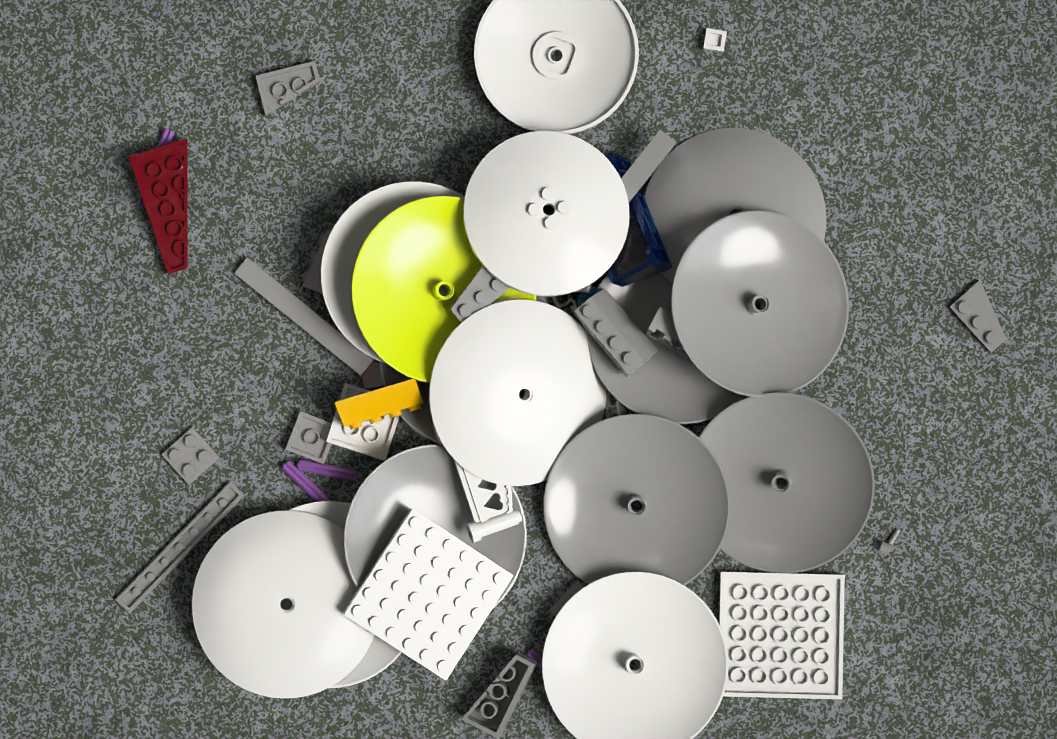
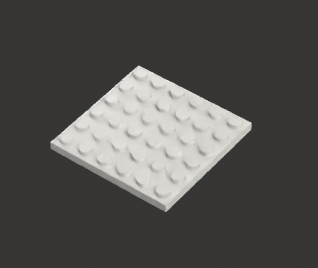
M411 508L342 614L444 680H447L514 575Z
M720 572L719 625L724 635L728 653V677L723 696L842 699L845 575Z

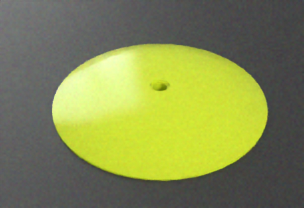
M436 196L423 198L401 206L387 215L377 224L364 241L352 276L354 313L362 334L370 347L383 361L398 372L430 383L431 373L440 349L449 335L460 324L449 309L482 267V264L473 253L466 236L463 221L464 199L459 197ZM441 285L447 288L446 296H441L439 293ZM509 288L491 304L516 299L536 301V295L526 294Z

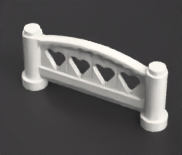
M433 425L437 441L439 442V444H442ZM454 460L474 520L466 523L467 533L472 543L480 541L481 537L522 522L519 510L514 511L512 508L511 486L496 484V488L493 491L479 488L477 486L483 479L468 472ZM494 493L500 496L499 501L502 503L500 510L484 507Z

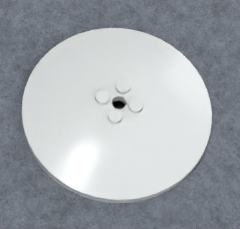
M493 0L479 23L474 44L476 73L486 97L493 107L506 119L531 132L555 131L570 135L590 129L604 121L617 110L629 93L635 79L639 59L636 30L629 13L620 0ZM553 51H559L562 54V58L559 61H553L550 54Z
M534 131L517 135L502 142L482 159L471 176L466 189L463 204V221L466 236L473 253L494 278L508 287L526 294L558 296L585 288L600 278L611 267L626 240L629 227V203L624 184L618 172L598 149L580 138L562 132ZM551 205L554 208V214L546 215L543 212V207Z

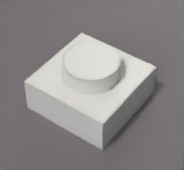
M707 28L703 50L723 53L727 31Z

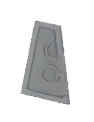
M315 61L256 75L266 116L321 82Z
M980 280L949 307L990 353L1006 340Z

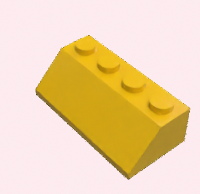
M410 379L335 402L344 427H350V430L362 427L361 423L369 421L370 424L382 421L381 417L389 415L390 418L402 415L401 411L409 409L410 412L422 409L421 405L425 404L419 380Z

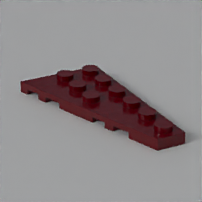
M188 138L128 157L167 274L188 268Z

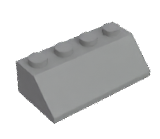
M606 289L590 297L574 311V317L626 377L631 375L658 352L657 348Z

